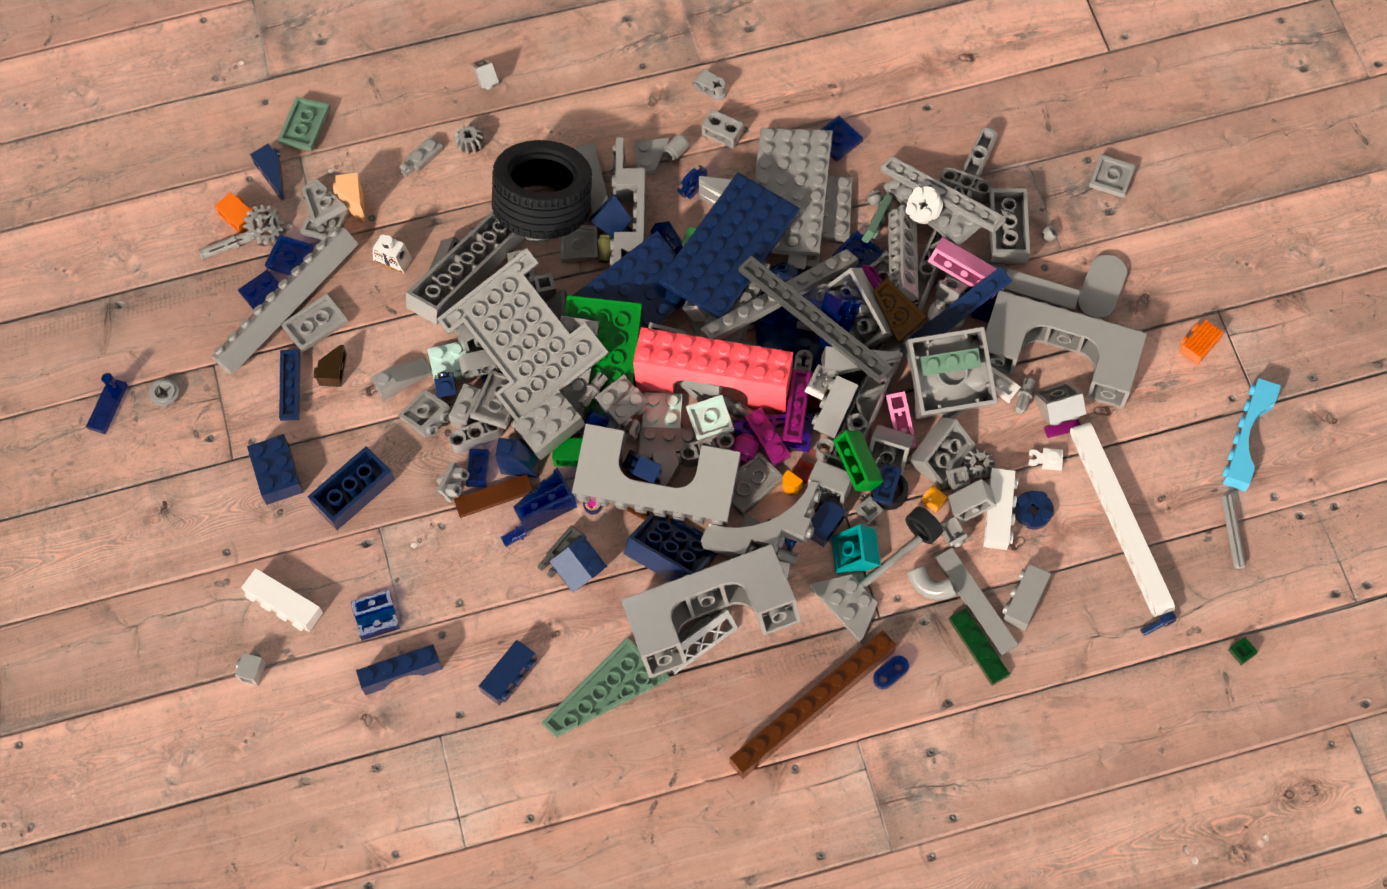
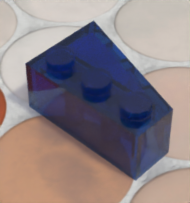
M825 291L821 311L850 333L862 300L846 291ZM816 334L814 343L823 348L826 346L833 347Z
M558 467L553 470L551 476L546 480L543 479L533 492L530 491L513 506L516 517L525 533L577 508L574 495Z

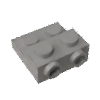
M622 375L594 397V400L617 428L621 425L626 427L633 421L632 417L635 414L641 415L648 409L646 406L649 403L641 391L635 388L625 375Z
M424 389L398 416L402 421L413 427L416 433L428 439L430 436L437 434L438 428L443 423L450 421L449 414L451 409L447 403Z

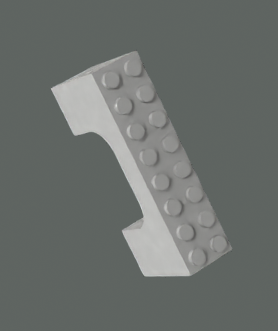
M999 291L985 335L991 366L999 372L1012 376L1021 350L1029 343L1041 342L1086 356L1091 361L1094 370L1086 398L1124 408L1131 391L1147 333L1139 329L1124 327L1118 323H1109L1101 318H1092L1084 313L1068 311L1063 307H1054L1046 302H1037L1028 297L1013 295L1008 291Z
M590 424L585 425L572 494L579 502L589 503L592 500L597 505L605 507L613 504L617 509L627 510L629 507L634 508L635 512L642 514L651 511L655 516L666 517L667 514L672 515L673 519L685 521V518L692 519L693 523L704 525V522H710L721 527L724 525L728 526L741 459L740 452L701 445L696 475L691 483L681 488L667 487L631 480L622 473L621 465L627 439L625 431Z
M772 544L621 600L649 678L687 665L678 638L683 625L690 620L730 605L741 604L749 607L756 616L763 636L801 622L796 599Z

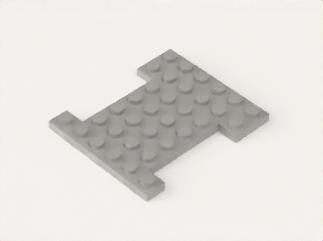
M527 248L437 318L449 335L465 324L509 380V383L498 390L495 395L516 422L557 390L561 392L609 354L586 323L570 334L530 284L525 275L539 265V263Z

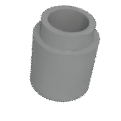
M676 135L665 146L663 150L665 157L670 161L677 160L689 148L688 139L683 135Z

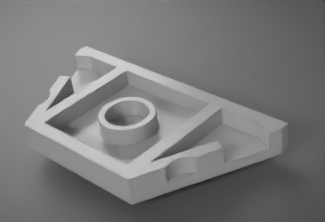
M852 574L812 583L809 588L861 643L878 602Z

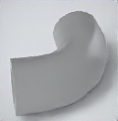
M925 566L907 572L909 581L916 592L927 599L940 601L958 596L957 587L951 577L941 581L932 580Z

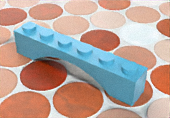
M1258 378L1256 384H1251L1248 392L1251 395L1250 401L1246 400L1243 411H1246L1245 416H1241L1238 427L1241 429L1239 433L1236 432L1232 442L1235 444V447L1230 449L1227 457L1230 463L1229 466L1225 465L1222 476L1225 477L1224 485L1244 492L1249 487L1255 470L1249 451L1250 429L1259 417L1273 408L1281 385Z

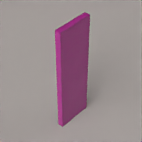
M1078 419L1044 427L1047 438L1068 434L1071 428L1081 424Z

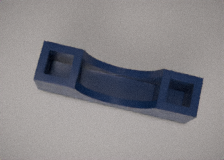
M434 644L363 667L356 670L362 691L365 695L385 689L389 683L399 678L410 675L424 676L442 670Z

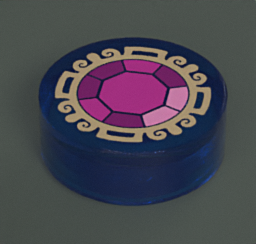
M592 500L589 503H583L584 510L591 515L598 514L603 507L597 505Z

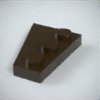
M888 278L873 290L898 344L927 319V316Z

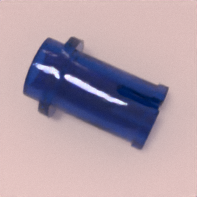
M516 526V529L500 536L505 547L520 539L524 540L526 534L522 526Z

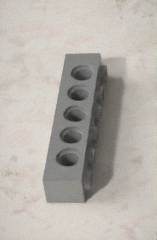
M900 205L888 213L889 280L913 302L919 298L917 222L912 220L906 213V207Z

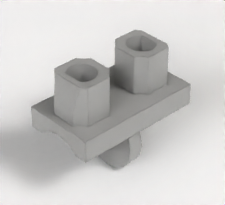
M450 462L445 475L438 476L436 480L439 484L437 492L442 494L447 502H452L455 496H460L462 492L460 484L468 479L469 472L465 468L459 467L455 462Z

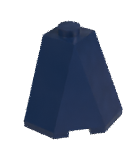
M498 438L495 456L500 474L515 476L527 474L528 477H539L541 460L538 459L523 439Z

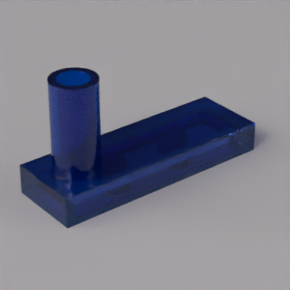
M105 373L101 377L105 387L86 425L88 430L106 434L128 387L126 382L114 379L110 373Z

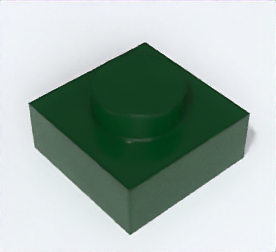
M1246 637L1228 649L1241 666L1258 653Z

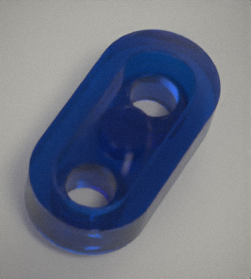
M903 656L891 658L875 671L873 676L874 685L882 690L890 688L907 674L909 669L908 660ZM900 665L902 669L896 670L895 666ZM884 677L887 681L883 683L879 679Z

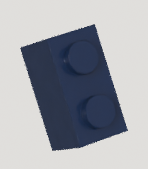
M828 498L824 503L820 502L815 509L816 514L811 518L814 532L810 539L823 548L846 518V510Z

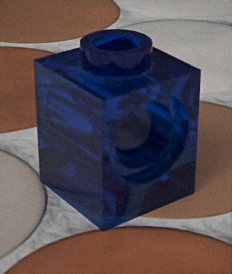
M589 409L584 423L585 425L606 427L610 418L593 409Z

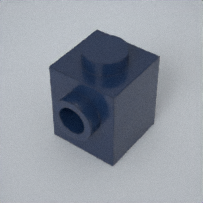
M442 371L435 375L434 381L437 398L456 395L457 389L454 372Z

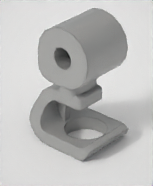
M607 416L604 424L606 428L625 431L627 438L632 443L636 442L641 429L638 420H633L631 428L628 425L626 427L621 425L617 428Z

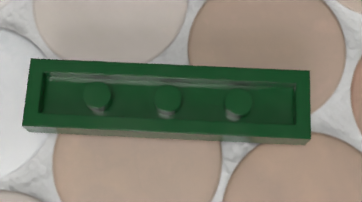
M967 608L949 617L950 623L992 686L1010 676V673Z

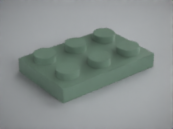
M296 97L278 137V143L312 152L329 113L330 105Z

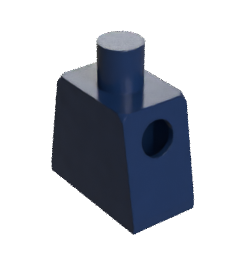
M613 194L589 218L594 225L613 238L614 232H633L628 226L632 221L631 217Z

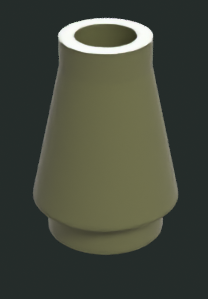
M600 235L597 240L598 262L609 263L612 253L610 241L614 239L610 235Z

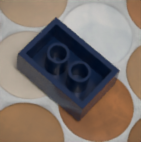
M284 434L247 446L259 490L266 505L304 493L289 443Z

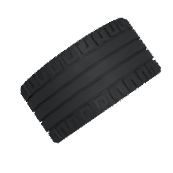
M531 140L512 145L496 158L493 165L492 210L495 217L509 231L532 239H553L569 235L579 229L589 216L592 189V169L590 164L574 148L555 141ZM530 186H548L556 188L560 191L551 193H539L529 191L523 188Z

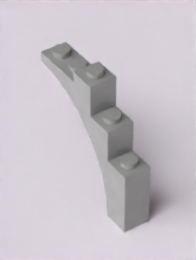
M811 481L805 493L792 507L770 521L740 528L708 524L701 539L703 549L733 559L742 554L755 551V547L761 548L771 544L775 553H777L778 548H782L785 538L806 544L808 538H811L814 532L811 518L814 514L813 507L816 502H819L822 494L819 483Z

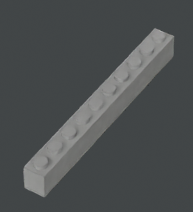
M333 228L328 233L329 236L325 240L320 241L312 253L304 257L301 265L292 269L291 275L287 279L282 280L274 292L266 296L263 304L255 307L253 314L249 318L244 319L240 323V327L227 336L224 344L215 348L214 354L211 357L225 372L234 374L358 245L345 228Z

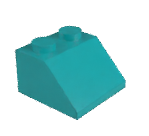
M859 524L831 537L836 574L865 572L881 565L875 528Z

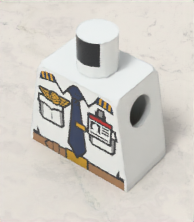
M382 234L373 247V261L403 274L413 260L405 244L388 235Z

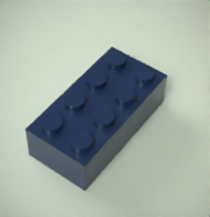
M365 446L307 497L312 506L338 530L389 486L395 478L392 471Z

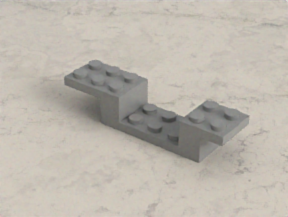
M616 137V145H613L612 187L613 195L617 196L620 203H635V207H633L634 223L633 232H614V239L610 241L612 250L610 266L646 240L645 168H625L624 137Z

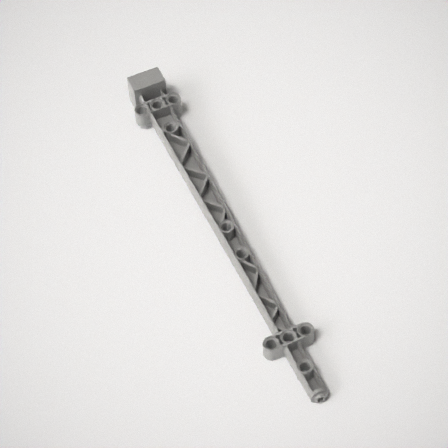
M990 127L981 129L962 171L950 167L945 168L941 173L940 182L979 203H986L992 185L989 181L980 178L997 139L995 130ZM933 230L918 262L919 298L913 304L921 311L940 271V268L928 262L943 237L936 230ZM912 333L900 344H898L895 335H892L882 342L877 350L902 352L903 356L902 345L911 338ZM901 359L888 363L893 367V371L881 384L865 373L835 439L844 431L850 430L861 431L865 441L867 440ZM856 423H857V424H860L861 426H860V427H855V426H853V424H856ZM826 438L820 439L817 442L815 453L818 460L808 479V486L811 481L819 483V488L822 492L820 501L824 502L828 498L843 508L851 492L852 482L842 460L838 457L840 455L834 442ZM825 448V449H828L829 451H828V452H822L820 449Z

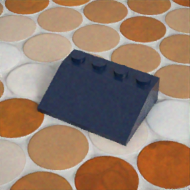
M653 512L628 537L623 553L669 581L680 579L710 567L718 555L715 552L703 549L701 539L704 533L683 521L673 519V517H670L672 520L669 523L666 521L670 517L666 514V517L655 516ZM654 519L658 521V523L655 524L652 522V520Z

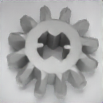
M470 123L468 127L463 125V129L457 128L454 140L455 146L459 148L461 153L466 151L469 154L470 151H473L476 154V149L481 150L485 140L483 131L479 130L477 125L473 127Z

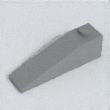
M826 346L821 355L822 373H826L827 376L836 377L862 370L834 347ZM871 350L887 363L899 361L902 357V352Z

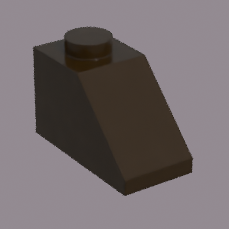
M339 345L318 360V366L314 368V378L319 386H342L347 356L344 345Z

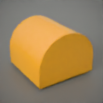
M787 470L782 478L783 491L788 495L799 493L803 486V480L790 470Z
M932 486L922 498V502L935 513L949 501L948 496L936 486Z

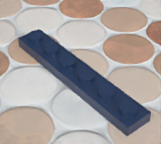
M1000 266L915 332L911 338L947 333L1012 282L1011 278Z

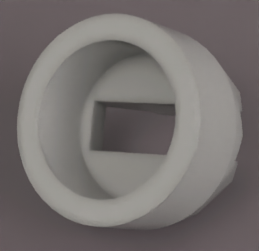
M871 190L867 196L868 203L873 206L879 205L882 200V194L878 190Z
M1048 225L1042 231V236H1044V240L1052 241L1058 237V233L1052 225Z

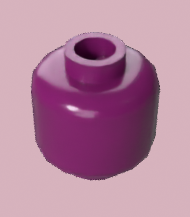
M742 433L735 437L731 451L740 452V462L746 463L747 460L755 458L759 443L756 441L755 436Z

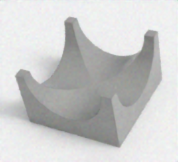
M984 327L908 339L902 345V350L907 356L913 378L915 420L959 410L990 408L998 403ZM973 348L979 349L981 367L927 376L922 375L920 357Z

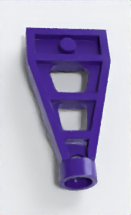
M786 414L767 416L775 429L776 426L785 424ZM813 414L805 415L802 443L783 441L788 450L810 452ZM745 419L735 421L734 435L747 433L755 436Z

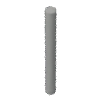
M919 536L915 537L859 583L866 588L922 543V539Z

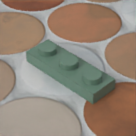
M888 193L885 194L861 239L867 244L871 238H876L880 231L877 227L878 225L881 227L886 219L884 213L887 214L892 206L890 201L893 196Z
M978 348L920 357L923 376L981 367Z

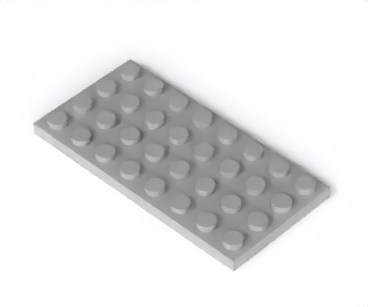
M761 128L754 182L801 208L799 214L770 254L820 256L833 136L832 130Z

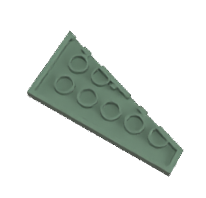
M626 638L542 721V725L558 738L669 681L670 677L663 673L649 678L638 647Z

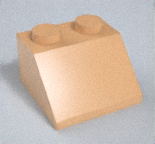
M358 173L335 175L336 183H333V188L337 198L345 204L349 214L363 223L366 222L364 191Z

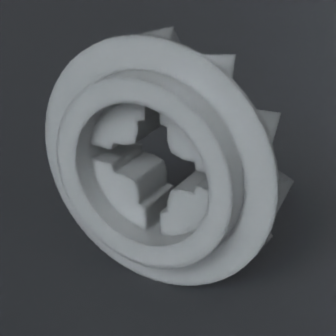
M167 378L160 379L150 387L149 398L158 407H167L169 404H174L176 398H179L180 390L175 381ZM160 389L166 391L168 393V397L162 395Z
M977 448L965 456L964 466L967 467V472L972 477L985 478L990 475L992 468L995 466V461L992 458V454ZM976 459H978L979 461L985 460L983 462V466H974L976 464Z

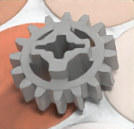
M263 204L259 205L258 208L254 206L252 211L249 210L246 213L249 217L243 219L247 222L243 228H248L245 234H251L250 240L257 239V244H260L262 241L264 245L268 244L269 241L273 243L276 241L275 238L278 239L281 236L279 233L284 230L280 227L284 224L283 221H279L281 214L276 215V209L271 211L270 205L265 209ZM266 220L264 228L261 229L263 222Z

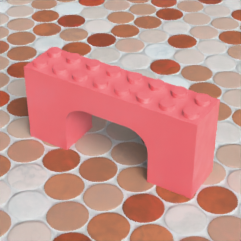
M641 327L633 360L636 388L641 392L675 393L677 381H694L740 390L747 395L749 408L754 410L762 408L764 413L775 415L786 414L792 377L793 352Z

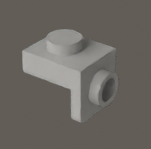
M955 516L941 524L943 529L942 536L948 546L954 545L956 548L965 543L964 539L968 535L964 533Z

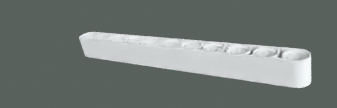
M1088 422L1071 428L1070 434L1152 615L1157 617L1174 611L1173 599L1092 424Z

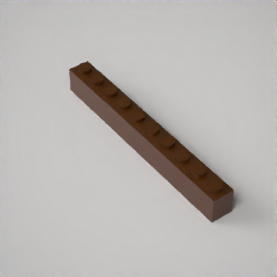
M884 630L878 633L729 758L733 769L744 779L895 652L896 643Z

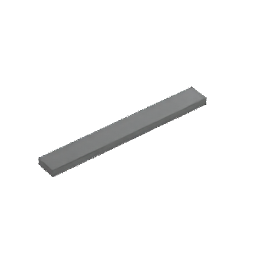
M893 156L880 168L882 173L912 189L928 186L937 190L940 193L943 206L993 233L1006 221L1005 216Z

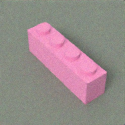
M943 237L928 260L929 263L972 288L997 269Z

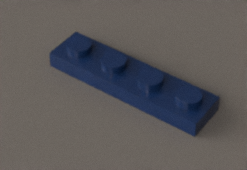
M299 349L280 350V421L300 420Z

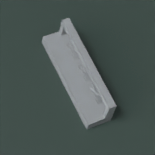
M726 608L704 615L679 634L678 638L682 650H684L687 665L738 629ZM727 619L731 626L725 631L720 630L721 623ZM708 632H714L713 639L710 642H704L705 635ZM693 643L698 644L696 652L693 654L688 653L690 645ZM687 665L681 666L671 671L675 675L680 670L685 668Z

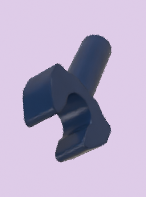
M1173 611L1166 613L1159 620L1140 629L1143 636H1146L1163 626L1167 627L1177 621V617Z

